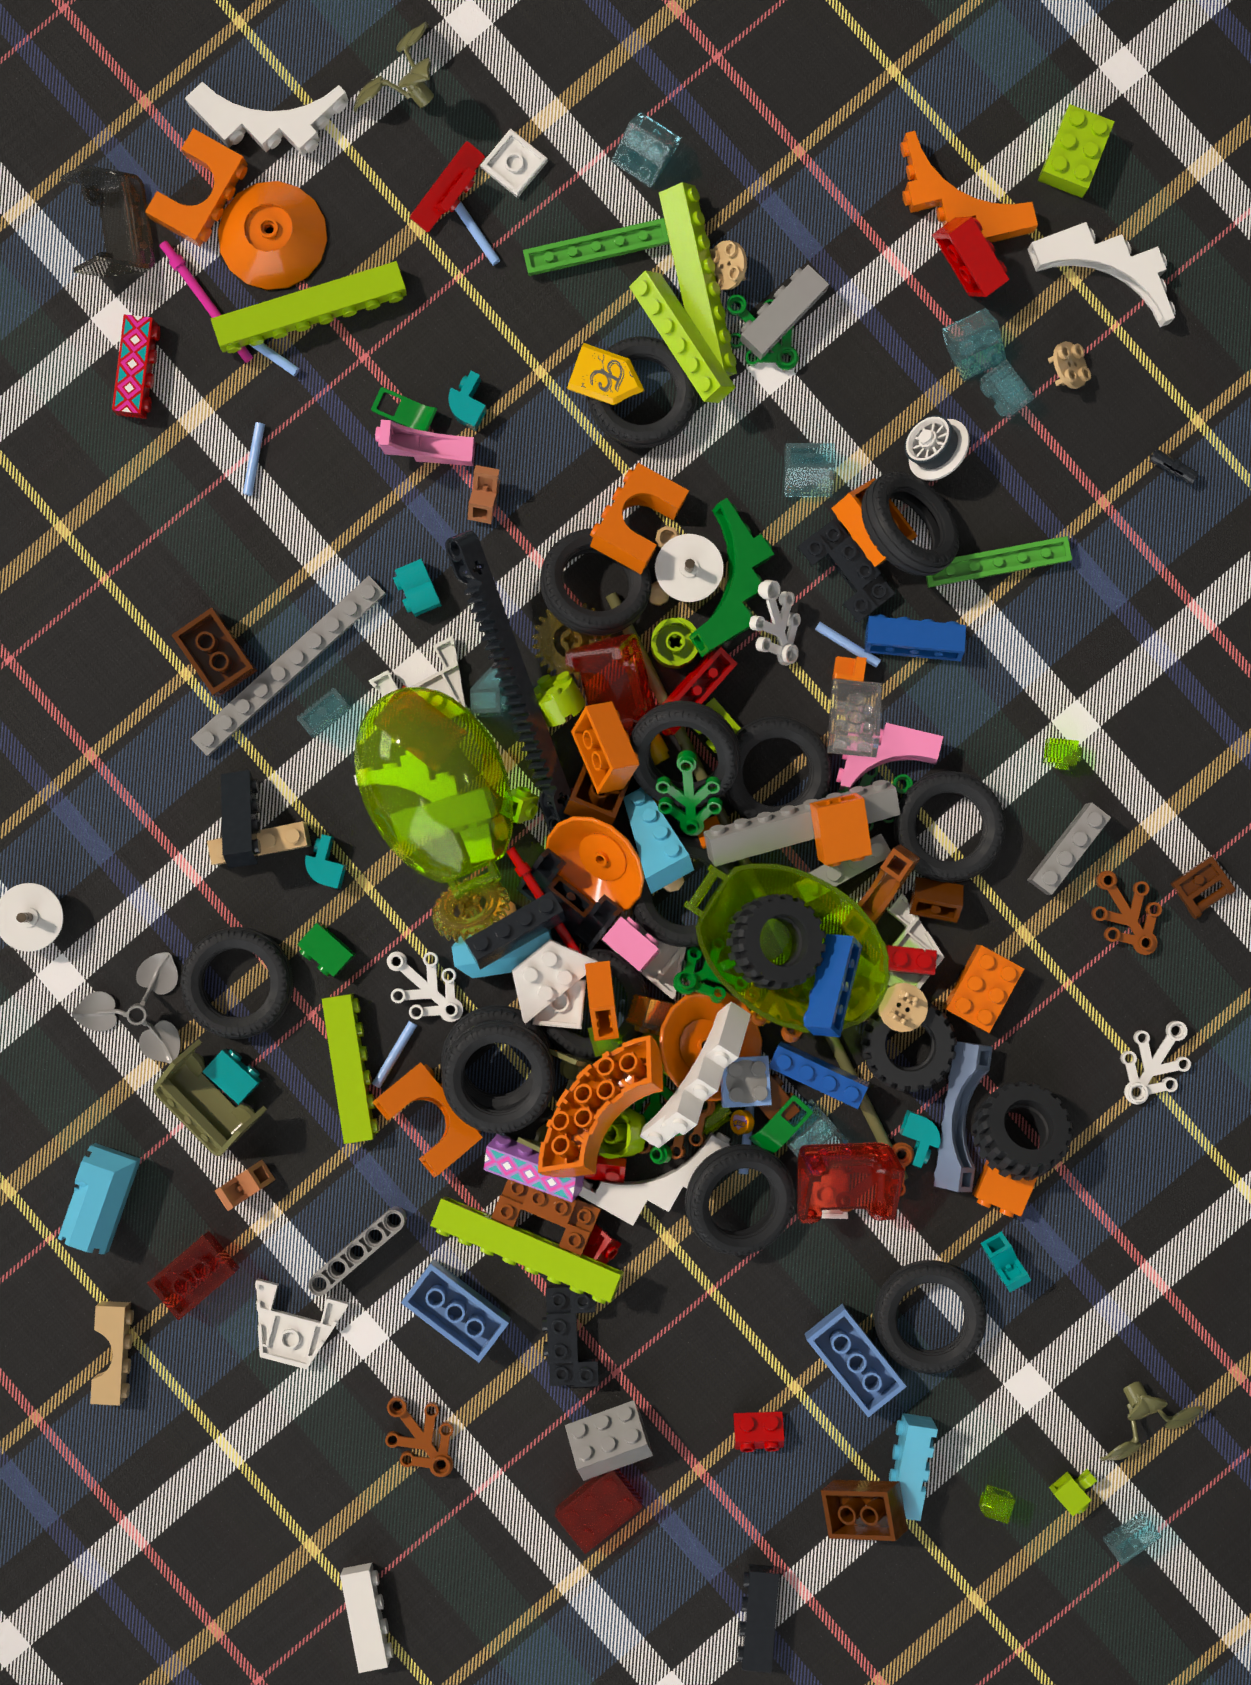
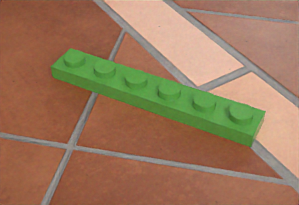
M661 218L525 249L523 254L528 275L531 276L668 245L669 237L665 220Z
M1068 536L955 557L951 564L941 572L926 576L928 588L1069 562L1072 560Z

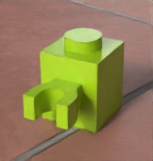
M1088 1469L1082 1472L1076 1480L1066 1472L1049 1488L1069 1513L1075 1516L1076 1514L1083 1513L1088 1508V1503L1092 1500L1085 1493V1490L1096 1483L1097 1480Z

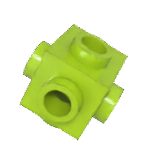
M522 786L504 791L498 814L514 823H523L524 821L534 819L538 811L539 796L531 793L529 788Z

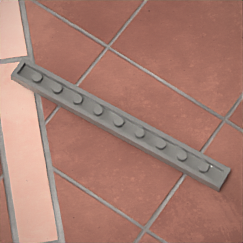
M370 576L366 577L191 738L192 741L209 757L380 601L386 593Z

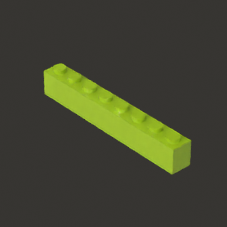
M682 182L659 192L684 309L727 375L731 376L737 374L735 367L736 358L731 349V335L727 330L725 322L726 313L721 304V291L714 272L715 264L711 259L709 250L710 241L705 232V218L700 210V196L694 185Z
M397 261L223 314L211 318V322L222 352L235 353L241 350L243 346L249 344L257 346L264 343L265 339L274 337V339L283 338L288 335V332L294 330L298 332L305 331L311 328L310 325L316 323L328 324L336 317L342 315L343 317H350L361 309L373 310L378 308L381 303L387 301L389 303L398 302L407 294Z
M450 1197L441 1198L430 1225L437 1228L436 1232L446 1237H449L451 1234L458 1237V1242L464 1245L471 1246L474 1244L481 1247L480 1251L487 1255L493 1256L495 1253L502 1256V1260L508 1264H521L525 1266L524 1270L531 1274L538 1275V1273H542L548 1276L547 1280L560 1285L563 1282L570 1285L569 1289L573 1292L593 1295L592 1299L599 1303L606 1304V1301L610 1303L614 1300L624 1275L623 1271L586 1255L580 1256L559 1247L558 1243L518 1226L511 1227L491 1218L492 1215Z

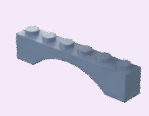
M957 1041V1045H955L956 1057L952 1059V1067L948 1076L949 1084L945 1098L944 1119L941 1124L942 1132L938 1148L937 1167L934 1172L935 1187L955 1192H972L975 1166L970 1157L966 1142V1114L975 1088L989 1072L992 1046Z

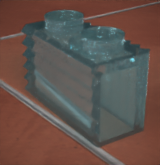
M1004 360L980 380V388L984 395L992 397L996 403L994 407L998 414L1002 417L1005 415L1007 419L1013 417L1035 399L1008 360Z
M331 688V691L324 694V697H320V701L316 700V704L312 703V707H308V710L301 713V716H297V720L308 734L315 738L352 707L337 689Z
M1139 1511V1514H1135V1517L1131 1516V1520L1127 1519V1523L1123 1522V1525H1119V1528H1115V1531H1111V1534H1107V1537L1104 1536L1103 1540L1121 1566H1123L1162 1537L1144 1512Z

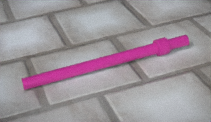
M168 241L162 242L160 248L170 260L169 264L175 272H179L210 316L214 318L222 315L185 266L186 262L180 254L177 255ZM245 346L237 351L245 363L253 358Z

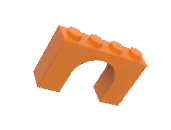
M193 128L181 150L186 158L212 172L214 187L210 196L200 204L186 206L157 191L145 213L152 221L201 247L202 243L207 242L210 238L214 222L219 221L222 217L226 201H230L234 196L237 182L245 177L248 164L242 155Z
M638 463L634 470L629 469L623 479L625 483L623 488L618 487L612 497V500H614L612 506L607 505L601 515V518H603L601 524L596 523L590 533V536L593 537L590 547L642 574L652 558L657 544L633 532L624 522L622 512L629 507L641 505L652 508L674 520L684 504L689 490Z
M420 1062L372 1103L387 1121L413 1101L425 1100L439 1107L445 1118L444 1134L437 1144L419 1158L431 1175L436 1177L483 1137L479 1134L480 1130L469 1126L453 1112L444 1095L442 1083L439 1084L434 1079L435 1074L428 1065H423Z

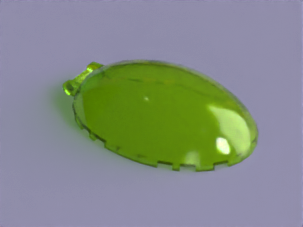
M405 687L386 694L377 700L364 716L355 741L354 753L356 780L363 803L381 837L391 850L410 868L436 882H448L456 899L463 897L464 893L491 881H500L501 875L495 861L505 855L512 837L514 803L509 786V778L502 757L492 737L484 725H481L467 707L465 708L454 700L453 697L439 690L423 687ZM487 866L489 872L460 885L458 884V878Z
M752 863L734 867L726 875L710 864L707 869L709 872L691 900L689 902L686 901L683 906L699 916L695 926L699 946L715 976L732 995L748 1008L773 1023L785 1028L799 1030L800 1032H810L804 1026L803 1018L808 1010L810 1002L809 993L814 986L815 974L807 978L803 984L795 985L792 988L777 990L760 989L754 986V982L747 983L742 979L744 973H737L733 967L736 963L734 960L730 961L728 953H731V947L726 946V939L731 938V933L727 932L730 924H735L732 918L736 912L742 911L741 907L744 904L752 902L753 899L771 894H790L793 898L799 897L804 900V906L810 905L815 910L813 915L814 917H820L822 924L819 926L821 931L825 930V935L854 936L862 945L842 1030L859 1025L873 1014L881 1004L888 988L890 978L889 957L885 942L882 940L876 925L852 898L830 883L810 873L789 866ZM716 878H721L723 881L702 911L698 908L699 904ZM769 919L761 930L760 945L763 954L775 965L784 964L790 956L792 950L790 932L777 919Z

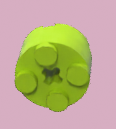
M668 618L661 621L655 627L651 637V650L655 659L661 665L671 669H680L689 665L698 653V650L689 638L696 630V627L684 618ZM670 639H680V648L677 646L674 648L670 647Z
M568 671L552 677L544 675L537 681L538 686L534 688V692L547 727H554L567 722L565 717L570 714L575 717L585 706V699Z
M626 1108L609 1127L601 1143L599 1154L605 1158L613 1159L630 1157L643 1151L646 1140L640 1137L642 1127L646 1124L645 1117L631 1108Z

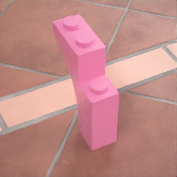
M381 420L380 427H376L375 440L384 454L411 456L415 458L416 462L474 466V437L445 435L417 430L397 424L391 420Z
M886 723L884 730L879 729L876 743L880 745L852 739L850 746L845 745L842 759L846 760L844 769L839 768L836 782L841 783L839 790L850 791L852 786L865 773L889 762L914 760L936 764L943 736Z

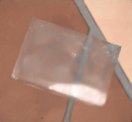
M833 679L829 706L827 753L876 758L880 740L882 683Z

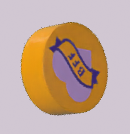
M737 1110L731 1115L730 1126L733 1132L741 1135L752 1131L754 1118L748 1110Z

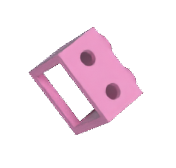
M620 917L602 940L642 973L660 952L657 948L659 943L648 933L643 936L638 931L641 927L630 917L626 920Z

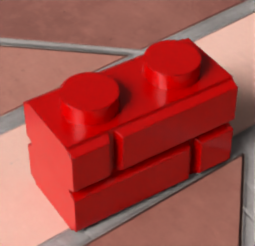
M884 946L881 971L927 976L935 975L937 950Z

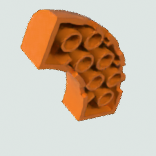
M651 1035L622 1043L621 1047L611 1052L606 1051L602 1054V1058L592 1065H587L576 1076L577 1080L571 1085L569 1090L565 1089L556 1103L557 1108L552 1119H549L546 1125L548 1129L544 1142H541L538 1173L545 1176L562 1178L596 1174V1163L601 1143L615 1119L634 1102L645 1096L663 1091L661 1053L656 1040Z

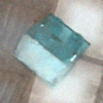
M640 112L629 122L611 162L652 188L671 160L681 138Z
M986 308L942 328L946 348L963 381L1007 361L998 321Z
M835 443L785 444L784 497L833 496Z
M490 667L470 689L471 714L474 717L504 716L503 711L508 710V706H505V702L508 699L501 695L503 687H498L502 680L501 678H495L498 672L497 669Z
M810 1099L806 1105L813 1113L790 1137L786 1144L813 1174L849 1141L817 1104ZM800 1108V1111L788 1121L792 1126H796L806 1115L807 1112L803 1108Z

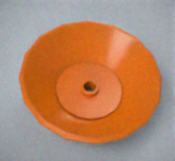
M280 181L256 183L237 193L224 209L218 227L220 253L229 270L246 284L265 290L290 288L308 278L321 262L327 244L325 218L316 201L299 187ZM272 227L274 228L273 232L270 234L266 233V229Z
M573 816L557 823L547 836L546 849L549 848L566 862L559 875L592 903L596 904L605 894L620 906L623 911L631 909L641 897L645 879L641 859L630 841L612 825L594 817Z
M693 992L685 995L670 1008L660 1028L659 1049L664 1071L677 1088L702 1050L703 1041L706 1042L717 1012L732 1001L751 1014V1011L744 1002L726 992L722 1003H714L711 1001L710 996ZM714 993L716 997H722L720 993ZM752 1015L749 1019L739 1057L761 1056L762 1037L759 1026L753 1024L751 1020ZM721 1083L718 1091L708 1098L707 1101L716 1102L722 1100Z

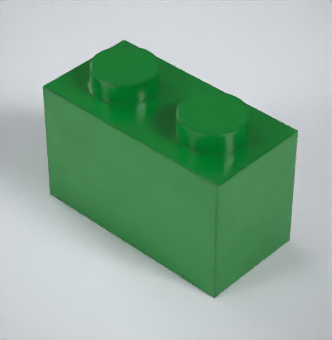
M317 922L297 944L301 948L299 952L309 961L313 958L320 964L317 968L327 977L330 974L333 977L337 976L356 955L320 922Z

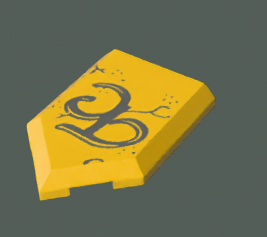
M583 343L568 383V390L610 405L618 404L622 400L644 391L630 359Z

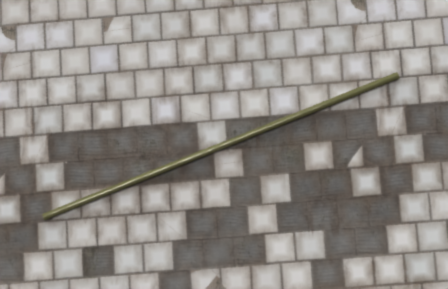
M617 592L606 596L611 609L622 603ZM632 624L622 631L659 705H661L669 696ZM682 726L675 733V737L682 751L690 750L697 755V765L693 770V774L698 782L707 778L708 775L684 726ZM716 804L711 805L712 807H718ZM722 805L721 812L714 814V816H717L720 825L732 824ZM749 857L737 860L755 898L767 896ZM769 919L767 922L787 960L792 950V943L782 923L777 919ZM807 978L806 982L801 985L803 987L802 992L809 1003V993L813 985L810 979ZM825 1036L840 1068L858 1077L839 1037ZM865 1093L860 1108L881 1148H892L893 1145L867 1093ZM894 1167L891 1171H892V1173H893V1175H894V1177H895V1167ZM905 1171V1179H904V1180H906V1179L908 1178V1175H907L906 1171Z

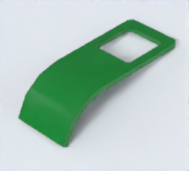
M381 387L371 410L406 427L428 431L437 408L425 406ZM384 393L401 399L394 416L377 409Z
M793 1095L760 1131L750 1136L749 1139L756 1146L775 1153L811 1116L813 1111L796 1095ZM793 1101L807 1112L796 1126H792L781 1116Z

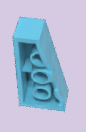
M642 788L624 796L623 799L651 894L694 871L688 852L664 815L659 812L653 798Z
M902 1413V1419L898 1420L896 1425V1435H899L898 1445L894 1444L892 1458L895 1460V1467L890 1469L889 1481H900L906 1519L921 1521L926 1495V1487L922 1486V1484L929 1479L930 1469L927 1458H933L934 1446L933 1438L931 1437H937L938 1429L931 1417Z

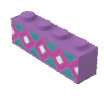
M497 1134L486 1147L485 1171L566 1201L573 1202L582 1191L584 1175L562 1178L545 1176L538 1173L539 1152L507 1136Z

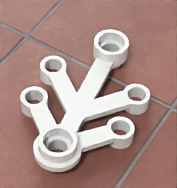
M765 580L759 584L758 593L763 599H766L772 623L765 621V618L762 616L754 615L750 619L749 626L752 630L765 631L777 637L779 645L771 643L770 638L759 637L756 641V649L761 652L776 654L778 662L781 665L787 666L795 663L798 658V648L793 643L801 617L798 613L790 612L791 606L795 601L794 594L786 591L780 594V585L777 581ZM778 597L780 605H782L781 613H779V609L776 602V599ZM786 626L789 627L787 635L785 634Z
M396 951L388 956V967L393 971L400 970L420 988L418 990H403L401 988L393 990L391 993L393 1002L401 1003L404 1000L432 999L439 1005L422 1007L419 1004H415L409 1009L411 1018L420 1019L422 1016L440 1015L445 1021L454 1022L462 1016L463 1005L455 998L454 980L456 979V972L454 969L447 968L442 971L441 978L445 982V997L438 992L436 969L438 956L436 953L428 952L423 957V962L427 968V981L407 964V957L404 953ZM428 955L435 957L433 964L427 962L426 958ZM394 957L400 958L401 963L399 966L393 965L392 959ZM446 971H451L453 973V978L451 980H447L444 975ZM396 991L402 992L403 998L401 1000L395 999L394 994ZM447 1006H454L455 1013L448 1014L446 1011ZM413 1008H420V1016L413 1015Z
M1172 1021L1166 1026L1167 1035L1153 1057L1149 1047V1034L1143 1030L1135 1032L1133 1039L1139 1045L1144 1067L1140 1078L1135 1066L1137 1061L1136 1054L1131 1051H1124L1120 1057L1121 1062L1126 1066L1129 1083L1125 1086L1124 1095L1129 1102L1142 1104L1148 1099L1149 1094L1163 1091L1174 1092L1178 1088L1177 1080L1172 1077H1166L1160 1083H1148L1155 1075L1178 1070L1185 1072L1190 1069V1060L1182 1056L1176 1058L1175 1061L1161 1064L1175 1041L1183 1040L1186 1037L1187 1027L1184 1023ZM1174 1026L1179 1028V1032L1176 1035H1173L1171 1032ZM1141 1033L1145 1035L1143 1042L1138 1040V1036ZM1127 1054H1131L1133 1057L1129 1063L1125 1061ZM1185 1060L1186 1067L1181 1069L1179 1062ZM1169 1080L1173 1081L1171 1089L1166 1087V1082ZM1136 1087L1140 1089L1138 1096L1132 1094L1133 1089Z

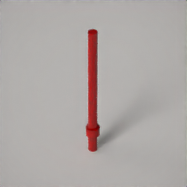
M512 847L507 850L506 853L516 867L514 870L519 878L522 877L534 897L538 899L545 895L531 874V867L527 862L524 863L516 848ZM563 923L554 927L567 948H572L582 954Z

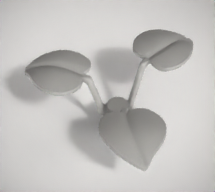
M163 952L147 958L137 970V983L142 987L148 988L140 1003L133 1004L125 1012L115 1009L116 1003L110 994L96 991L90 993L72 1011V1016L84 1027L100 1032L110 1030L116 1025L117 1018L115 1014L127 1017L128 1022L132 1025L142 1024L147 1026L149 1029L145 1030L139 1039L140 1050L152 1060L170 1064L179 1055V1032L171 1022L166 1020L159 1021L155 1026L146 1021L148 1010L145 1006L152 990L157 994H166L172 991L177 984L178 971L173 957L169 952Z

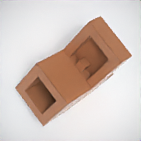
M475 466L473 489L468 505V520L492 523L500 486L499 469Z
M260 1160L216 1189L215 1192L227 1211H229L273 1182L275 1178L264 1161Z

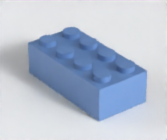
M434 1259L401 1302V1304L478 1363L510 1322L508 1315Z
M843 1304L805 1333L806 1340L867 1417H870L907 1387L903 1379Z

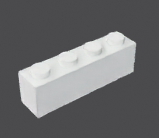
M372 1563L343 1568L340 1577L358 1672L362 1673L387 1668L390 1658H393V1648L391 1642L387 1643L386 1638L389 1629L387 1619H383L381 1612L384 1609L382 1594L378 1595L377 1585H379L378 1571L373 1570Z

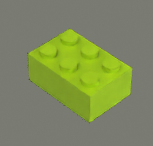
M1069 104L1062 117L1038 181L1083 198L1090 186L1115 121Z

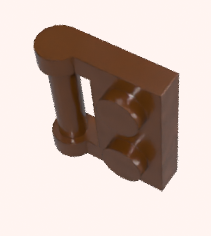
M1213 856L1207 857L1170 883L1194 919L1199 918L1204 910L1227 894L1230 896L1236 892L1235 887ZM1218 881L1220 882L1221 887L1195 904L1193 901L1195 897Z

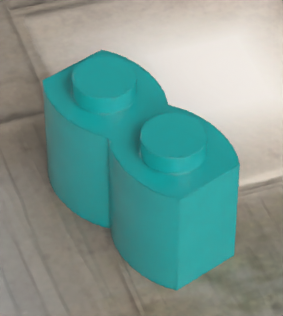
M422 559L395 569L397 576L393 577L398 591L402 589L406 598L402 601L408 613L412 612L416 617L442 606Z

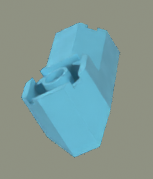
M487 927L465 930L452 946L454 966L471 978L511 973L512 969L549 939L552 940L551 929L481 970L470 954L465 940Z
M94 1143L87 1150L92 1152L90 1157L84 1156L75 1179V1184L79 1186L74 1188L58 1239L62 1241L66 1238V1245L85 1252L93 1253L94 1248L100 1249L98 1254H106L110 1250L141 1159Z

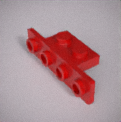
M466 141L409 218L425 232H429L442 214L448 212V210L450 212L455 210L460 203L458 199L463 191L467 193L473 186L475 181L472 178L476 174L475 170L485 156L470 142Z

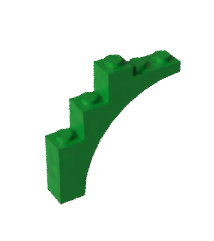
M728 498L720 501L712 510L721 526L727 546V583L723 597L714 614L689 636L702 657L750 628L749 622L753 614L748 607H745L744 603L759 594L758 587L763 582L761 577L754 572V569L767 562L774 555L771 544L764 539L762 534L755 538L752 537L750 528L747 524L743 523L738 515L737 508L734 504L730 503Z

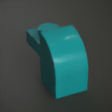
M471 371L468 376L465 375L459 385L460 392L453 388L450 389L449 405L455 419L476 432L487 412L486 405L473 399L481 378L479 374Z
M322 834L321 839L317 838L314 845V852L317 853L316 857L306 855L305 865L307 872L317 883L341 889L347 865L328 861L334 837Z
M907 1110L899 1133L917 1140L913 1149L914 1159L911 1164L922 1168L923 1163L927 1164L930 1158L931 1150L928 1149L929 1146L939 1148L940 1134L935 1124L927 1117Z
M1002 1231L981 1242L990 1263L1009 1292L1031 1281Z

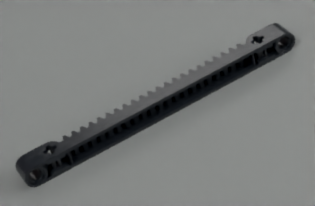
M467 530L446 540V552L457 580L467 585L464 594L471 596L467 602L468 604H474L471 613H477L478 616L474 621L481 623L478 632H484L485 635L481 640L488 642L484 649L491 651L488 659L495 661L491 668L498 670L495 678H501L502 680L498 687H504L505 690L501 695L502 697H508L505 706H511L508 714L515 716L511 722L512 724H518L515 733H521L522 736L518 741L525 743L522 751L528 752L525 760H531L532 762L528 769H534L535 772L531 777L538 779L535 787H541L539 806L547 828L551 832L557 823L572 817L564 813L571 796V791L480 540L473 531Z

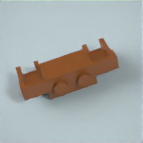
M508 1179L491 1218L515 1227L522 1210L566 1228L559 1247L582 1256L602 1208L578 1197L573 1202H569Z

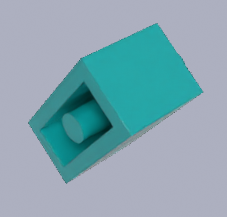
M226 1048L202 1072L239 1105L253 1092L262 1080L258 1077L260 1074L255 1068L250 1065L247 1067L240 1061L242 1057L235 1050L230 1049L229 1051Z

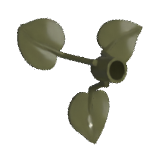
M427 22L409 31L397 45L396 50L398 52L404 50L412 67L410 72L399 81L398 86L384 79L383 76L371 80L362 88L355 100L353 108L355 113L358 107L376 96L383 86L391 87L403 94L407 99L412 98L420 108L432 100L434 94L425 84L426 80H430L429 68L431 60L427 57L415 64L409 52L410 47L418 42L425 29L428 28Z
M1134 1382L1126 1386L1123 1391L1129 1401L1127 1405L1130 1412L1128 1419L1131 1421L1133 1438L1131 1441L1125 1442L1113 1449L1105 1457H1100L1101 1461L1121 1460L1131 1456L1141 1448L1142 1445L1138 1442L1136 1420L1158 1412L1167 1422L1164 1425L1166 1429H1177L1192 1422L1204 1409L1203 1405L1189 1407L1179 1411L1174 1416H1167L1162 1411L1168 1405L1166 1400L1147 1395L1141 1382Z

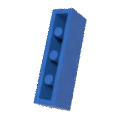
M884 615L869 616L866 624L864 652L961 661L965 653L966 625H961L954 621L939 623L931 619L918 621L911 620L908 617L896 619L887 618Z
M826 934L825 942L823 943L826 944V950L824 953H821L823 958L821 966L816 967V978L814 986L809 993L810 1002L803 1021L804 1026L813 1035L840 1037L862 945L854 936Z
M782 1041L779 1043L769 1064V1068L856 1109L859 1108L870 1083Z

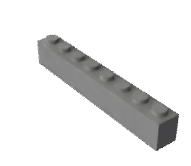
M878 780L873 782V785L866 787L856 786L848 792L831 793L826 798L819 800L809 799L801 805L784 806L779 811L772 813L762 812L757 817L750 819H737L729 825H715L710 830L703 831L708 858L716 867L815 839L810 803L852 793H858L864 797L868 824L900 815L896 787L888 780Z

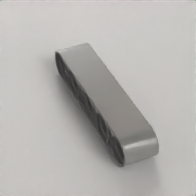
M397 1206L387 1210L317 1270L308 1282L310 1292L316 1296L326 1294L401 1230L407 1220L405 1210ZM393 1213L398 1214L401 1218V1223L398 1225L390 1223L389 1215ZM371 1230H379L382 1233V1239L379 1241L372 1239L370 1235ZM355 1245L361 1246L364 1250L363 1256H355L352 1252V1247ZM334 1262H342L345 1265V1271L337 1272L333 1266ZM321 1277L325 1279L327 1286L319 1288L315 1284V1278Z

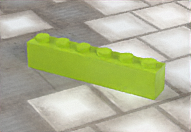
M645 270L629 288L704 402L720 403L736 388L662 274Z
M354 993L323 998V1012L344 1144L373 1140L376 1137L375 1133L379 1132L377 1118L373 1119L372 1109H375V1105L372 1103L374 1096L369 1094L368 1085L371 1084L370 1071L365 1070L364 1061L368 1060L366 1046L361 1044L364 1030L362 1022H358L357 1013L360 1012L359 999L354 998Z

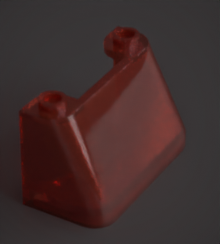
M624 634L575 647L565 653L566 666L573 673H580L588 706L612 701L615 709L620 714L624 730L628 732L630 738L637 722L647 712L656 707L636 634Z
M884 1143L811 1144L801 1146L798 1153L797 1215L800 1222L813 1224L821 1220L822 1210L866 1209L867 1213L874 1220H895L905 1170L894 1150Z

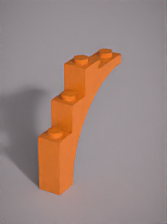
M916 132L905 133L900 147L902 156L907 157L908 166H906V173L910 182H907L902 196L905 206H909L910 213L938 206L936 208L937 219L939 223L942 222L943 226L955 217L976 218L983 228L981 231L983 236L991 243L1034 233L1038 223L1032 202L1019 204L992 203L976 199L959 191L943 179L930 164L921 149Z

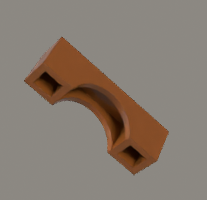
M901 844L894 847L880 867L877 878L863 898L853 907L841 928L859 941L867 938L921 858Z

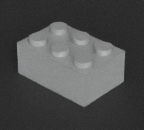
M634 1400L565 1425L575 1465L583 1481L653 1456L641 1413Z

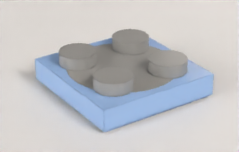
M768 1056L739 1057L724 1069L720 1082L722 1108L772 1105Z

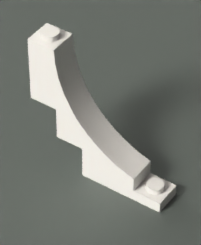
M720 1132L716 1135L710 1133L704 1144L686 1162L663 1175L651 1179L624 1183L600 1181L596 1190L592 1188L593 1184L584 1179L579 1196L633 1226L647 1200L669 1212L683 1187L687 1188L690 1178L699 1164L715 1151L731 1146L732 1144L729 1143L730 1138Z

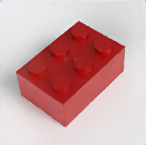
M955 217L933 233L932 236L968 296L987 297L1009 280L1006 275L1007 268L1002 261L996 258L993 253L995 248L983 236L981 232L983 228L976 218Z

